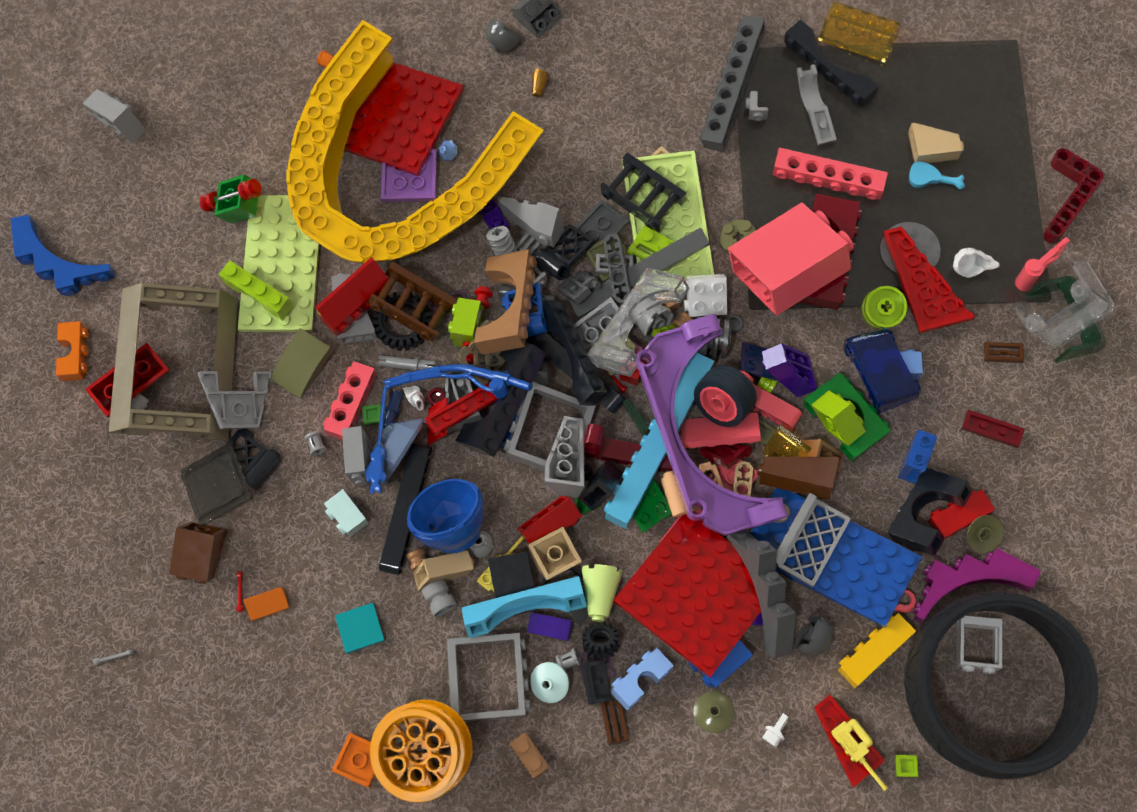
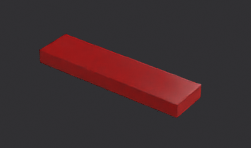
M479 387L426 417L425 422L433 434L437 436L501 398H496L493 393L482 390Z

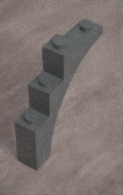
M747 530L727 535V540L736 549L747 567L756 589L763 618L764 648L774 659L792 654L796 613L785 603L786 581L775 571L777 550L767 541H758Z

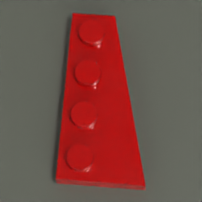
M828 695L813 709L853 788L867 777L870 772L859 761L852 762L850 755L845 753L846 750L832 735V730L844 721L848 723L851 719L834 698ZM854 730L849 732L858 744L862 742ZM871 745L868 748L869 752L863 757L874 771L885 760Z

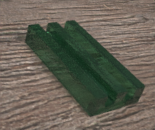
M629 398L624 400V408L642 436H648L650 432L649 427Z

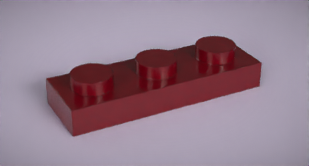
M967 410L961 427L962 430L1015 448L1020 446L1025 428L971 410Z

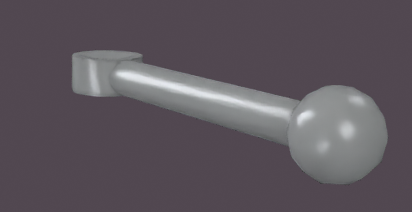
M127 650L123 653L104 658H94L93 664L99 665L104 661L133 655L134 650Z

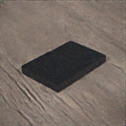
M527 551L488 559L495 598L534 588ZM539 609L528 610L518 614L538 611Z

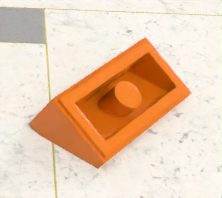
M282 587L244 600L251 621L290 608L285 590Z

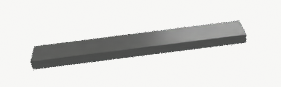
M702 228L696 229L629 267L627 273L630 289L635 288L709 246L710 243ZM617 274L614 281L617 283L622 282L624 275ZM610 279L601 283L599 289H591V294L578 305L570 301L578 318L587 315L610 297L614 298ZM622 287L619 288L621 295L624 294Z

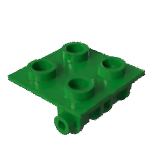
M654 479L633 516L642 533L664 518L668 519L672 516L668 501Z

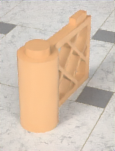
M706 462L698 465L703 473L711 470L714 477L713 481L723 487L715 464L711 465V462ZM674 472L664 473L660 481L672 516H682L686 514V507ZM693 506L691 509L693 512L700 510L701 508L698 506Z

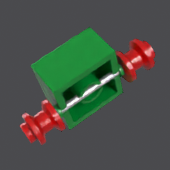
M243 174L219 182L218 192L212 191L209 194L201 195L199 204L205 212H211L215 209L214 216L228 223H235L256 216L258 197L262 193V186L258 180Z

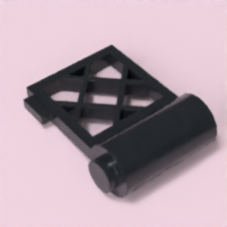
M569 224L564 226V232L554 247L548 245L545 248H540L532 256L536 258L537 267L561 281L569 275L570 268L596 241ZM571 231L575 233V237L566 239V236ZM579 241H588L585 245L578 246ZM575 242V247L566 249V244ZM562 245V250H553L556 246ZM575 252V255L570 260L566 258V254Z
M238 429L214 459L257 491L281 462L279 458L281 455L273 448L268 450L253 440L252 437L254 435L246 429L242 431ZM242 436L245 439V445L236 447L235 442ZM249 449H260L256 456L249 457ZM245 450L246 458L236 459V451ZM232 452L231 461L224 462L221 459L225 453ZM246 462V468L242 473H239L237 471V464Z

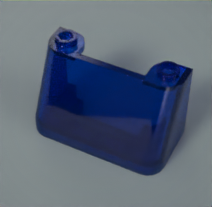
M886 328L852 336L845 339L843 351L846 357L851 356L850 361L854 363L869 393L868 397L874 404L873 407L876 409L877 415L917 399L919 391H921L918 381H914L894 342L895 336L891 330L888 331Z

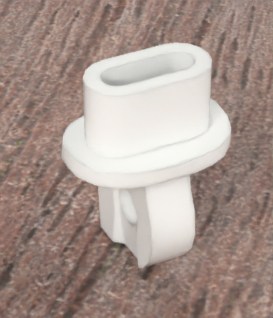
M418 386L403 388L410 404L416 407L418 411L423 410L424 396Z
M782 714L774 727L766 726L765 729L767 731L762 738L777 747L780 740L784 741L785 739L781 731L787 723L788 716Z

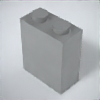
M362 426L342 429L345 474L353 484L357 486L366 485V468L371 462L369 437Z

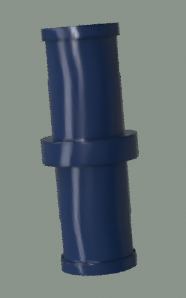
M391 391L388 406L385 407L384 429L391 423H395L397 415L400 414L399 407L403 393L399 391Z

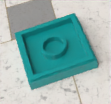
M373 602L335 615L346 654L385 641Z

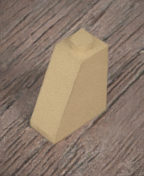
M912 123L908 134L914 162L932 163L958 160L964 151L963 141H960L959 134L917 123Z
M468 551L424 559L413 572L418 591L441 579L448 582L468 575L474 569V561Z

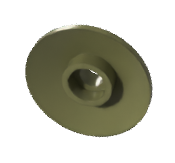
M992 515L979 516L970 524L967 531L969 547L980 554H986L995 550L1003 537L1002 524Z
M711 691L704 693L697 699L693 713L699 727L710 733H719L731 725L735 711L731 700L726 695ZM711 708H717L718 714L713 715L710 711Z

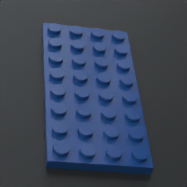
M775 488L770 498L782 497L783 503L789 508L788 519L783 523L772 522L755 527L750 532L758 541H767L776 550L806 499L796 493ZM816 505L813 510L816 519L825 517L824 509ZM838 517L830 518L834 529L842 527L844 520ZM827 519L817 522L820 532L830 530ZM849 521L814 587L807 585L778 567L775 571L886 628L922 556ZM814 523L805 525L806 535L817 533ZM831 533L821 535L824 546L833 543L834 540ZM818 536L808 538L811 549L821 547ZM804 540L796 541L797 553L807 550ZM822 550L812 552L815 563L823 561L824 555ZM808 553L798 555L801 566L812 564ZM795 556L787 558L783 564L790 569L798 567ZM813 567L802 569L804 577L812 581L815 576Z

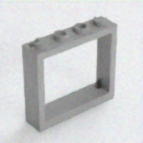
M532 382V390L527 391L516 413V421H512L509 432H511L510 439H506L503 450H505L504 457L544 471L546 460L515 449L533 393L582 410L580 418L583 419L584 438L587 425L591 422L596 405H579L575 397Z
M520 633L447 639L450 706L465 722L527 717L526 712H530L529 699L525 700V691H529L528 679H524L523 671H527L526 658L522 659V651L526 650L525 638L521 639ZM514 641L519 709L461 714L457 646Z

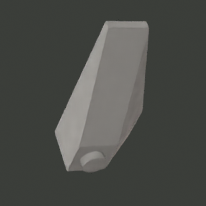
M499 196L496 198L500 211L535 240L545 246L554 247L564 232L559 208L541 202L534 205L527 200L520 203L513 198Z
M612 297L574 324L585 349L619 339L633 328L622 307Z
M564 416L544 466V483L560 496L578 498L584 488V432L582 418Z

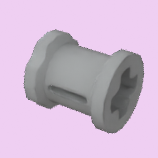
M320 431L311 432L304 437L310 446L311 456L322 454L327 450L321 440L322 434Z
M573 648L571 652L564 655H556L557 664L565 671L572 666H580L582 664L580 654L576 648Z

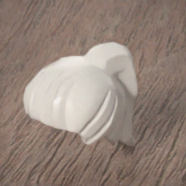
M974 248L961 249L955 255L953 262L954 270L959 275L967 278L1000 266L991 256Z

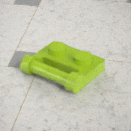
M643 226L627 253L644 260L651 255L638 249L639 246L652 253H656L674 243V241Z

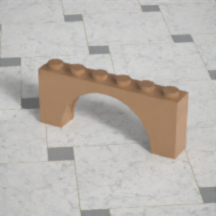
M529 249L487 258L485 272L491 282L508 283L515 286L516 295L511 306L501 317L490 324L476 328L474 343L482 355L525 347V340L528 337L527 324L530 322L529 309H531L530 300L531 295H533L532 285L535 280L534 269L537 266L536 258L532 256Z

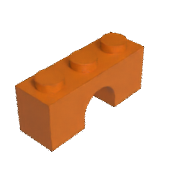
M80 321L58 323L57 341L63 347L72 346L69 355L56 358V376L62 382L84 380L85 373L88 371L85 356L88 355L86 339L89 337V332Z

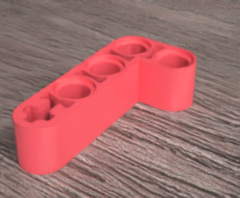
M741 371L743 374H745V376H747V378L753 384V377L748 373ZM754 385L757 401L753 411L758 412V414L765 418L769 417L774 423L789 431H793L803 415L802 412L791 404Z

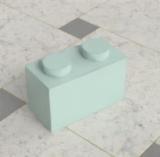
M343 489L324 503L328 508L325 510L326 514L331 520L334 518L339 524L336 527L342 535L347 533L351 537L368 524L366 518Z

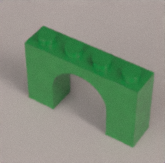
M838 373L804 398L802 405L815 419L818 416L812 404L826 392L831 391L834 394L841 395L846 402L849 400L855 406L857 413L864 422L862 425L866 432L849 446L843 442L840 446L841 451L853 463L886 438L891 430L888 423L884 419L881 420L877 415L876 409L866 403L863 394L853 388L850 379Z

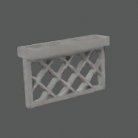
M809 493L777 549L776 568L778 567L807 585L814 587L851 518L816 499L817 496ZM816 505L824 509L825 517L816 519L813 511ZM838 517L844 520L842 527L834 529L830 518ZM827 519L830 530L820 532L817 522ZM814 523L817 533L806 535L805 525ZM831 533L834 540L833 543L824 546L821 535ZM818 536L821 547L811 549L808 538ZM804 540L807 550L797 553L796 541ZM822 550L824 555L823 561L815 563L812 552ZM808 553L812 564L801 566L798 555ZM795 556L798 567L790 569L783 564L787 558ZM813 567L815 576L812 581L804 577L802 569Z

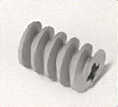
M506 226L494 227L487 233L486 237L495 256L518 251Z

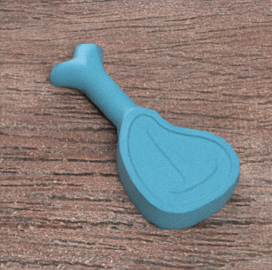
M915 162L909 172V182L915 188H922L928 184L937 183L951 184L959 190L965 187L963 175L955 178L943 176L934 166L925 162Z

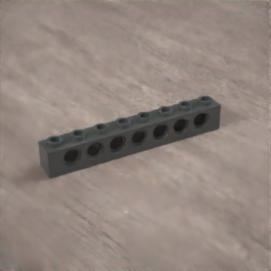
M744 15L742 22L738 23V33L733 38L732 51L727 55V65L722 70L721 83L717 84L716 97L711 102V112L707 114L705 129L700 134V141H702L704 148L721 152L725 151L766 30L764 18Z

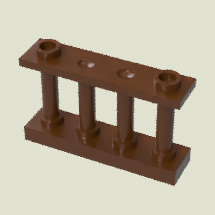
M392 261L385 273L389 279L378 297L372 294L367 304L373 310L386 314L418 333L424 340L433 342L438 335L434 328L444 311L451 312L457 299ZM395 282H399L405 286V289L395 306L384 300ZM411 292H416L422 298L410 316L401 311ZM428 301H431L438 308L426 326L418 321V318Z

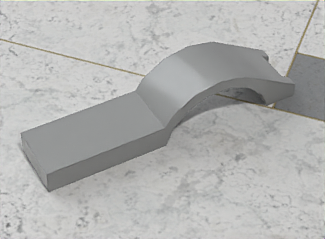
M815 64L811 65V70L802 71L801 67L797 68L802 102L809 113L817 145L821 146L836 142L837 139L827 105L823 103L820 97Z

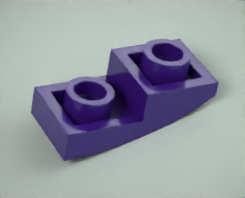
M492 198L479 211L489 230L497 226H506L510 229L509 224L501 214L500 208Z
M531 612L526 632L569 641L573 621Z

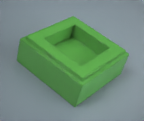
M381 404L362 407L364 426L379 424Z

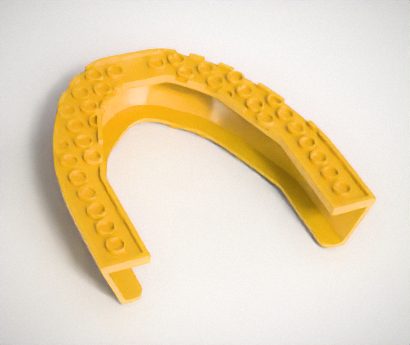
M364 20L360 22L339 49L311 90L310 97L294 131L288 168L286 170L288 199L294 219L300 230L340 258L357 263H365L371 257L376 262L401 258L428 247L456 230L477 214L502 189L544 132L543 129L513 111L467 175L455 183L454 187L447 190L434 201L428 202L402 222H392L372 228L358 225L342 214L337 190L339 170L356 112L393 64L392 55L386 51L393 42L392 37Z

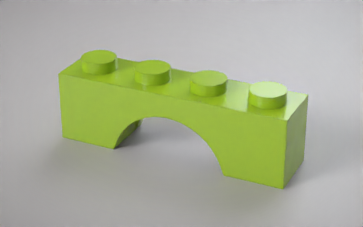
M230 260L218 274L225 285L238 293L242 292L250 296L264 307L267 312L281 321L293 308L287 296Z

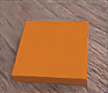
M349 733L332 771L370 788L375 777L370 759L371 742Z

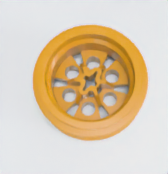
M417 700L399 706L390 711L379 722L373 733L370 745V759L373 771L380 784L399 799L409 802L434 800L454 788L467 773L472 759L473 746L471 734L463 718L453 708L442 702ZM430 720L437 723L431 732H427ZM403 723H405L407 728L406 733L400 727ZM414 725L420 728L419 736L413 733ZM432 736H436L438 738V746L432 744ZM397 737L402 739V747L397 746L395 741ZM422 746V749L427 750V752L422 753V751L415 749ZM451 747V755L440 753L441 748ZM433 757L439 760V768L433 766ZM397 759H401L403 761V769L399 768L396 762ZM415 769H419L422 772L421 779L416 778L414 774ZM429 771L433 772L439 780L433 782Z

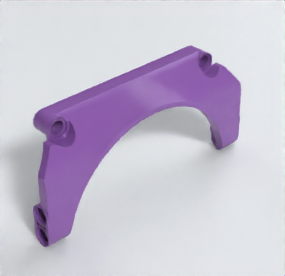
M712 314L682 324V327L656 334L646 348L638 353L636 367L639 370L686 507L688 518L693 521L703 519L704 527L726 536L788 517L782 497H749L725 489L712 481L690 459L679 438L674 415L677 385L682 372L694 355L722 334L717 316ZM648 358L650 363L643 364L640 359ZM698 506L701 508L702 513L694 514L691 508Z

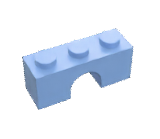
M658 648L653 652L648 650L641 657L643 661L640 664L634 663L627 670L628 674L624 678L620 676L612 684L611 694L627 711L644 695V692L637 683L640 677H650L657 684L674 667Z

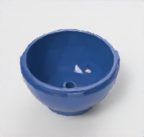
M448 479L432 484L425 488L412 502L408 511L407 526L411 533L428 547L449 554L462 552L471 547L480 536L484 518V501L481 492L474 483L463 479Z

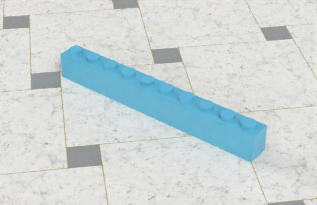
M696 353L687 364L677 385L674 415L678 432L695 402L694 389L696 385L713 368L714 361L699 353ZM654 418L648 428L651 431L648 436L644 435L640 442V446H642L640 451H635L632 456V466L625 469L622 475L624 479L622 484H617L613 495H615L613 501L609 500L604 508L606 512L605 519L624 529H627L667 454Z

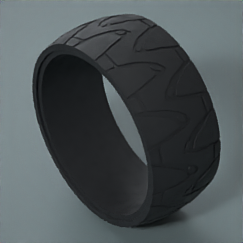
M1010 592L978 593L960 598L948 604L921 628L913 641L906 661L904 674L905 695L910 714L919 732L926 742L944 759L978 776L1004 780L1019 779L1037 775L1057 766L1074 752L1085 738L1096 713L1098 703L1097 671L1092 655L1086 643L1083 642V638L1074 626L1057 611L1036 599ZM993 611L1005 613L1031 625L1047 640L1054 650L1064 675V706L1054 731L1034 751L1013 760L993 761L966 748L943 724L933 701L931 667L937 647L947 631L957 621L972 612Z

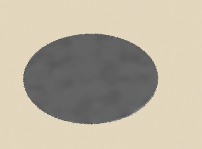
M903 222L890 228L902 226L915 242L918 250L924 253L927 261L932 267H935L940 258L941 249L936 235L929 228L915 222ZM883 237L880 244L882 259L892 271L897 273Z

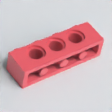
M353 361L351 367L347 368L346 379L344 383H341L338 390V398L333 401L331 414L325 419L323 424L327 435L343 440L342 429L355 427L377 376L375 368ZM361 382L359 386L352 387L353 383ZM353 398L350 404H345L347 399ZM341 415L346 416L343 421H337Z

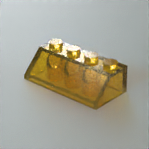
M833 1L827 12L818 40L885 62L898 37L901 23Z

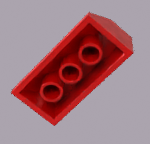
M372 257L315 307L322 323L336 336L345 333L354 321H358L363 316V313L368 308H371L367 304L371 295L374 294L378 297L389 279Z
M148 343L137 349L132 399L170 371ZM115 367L85 389L107 418L110 417Z

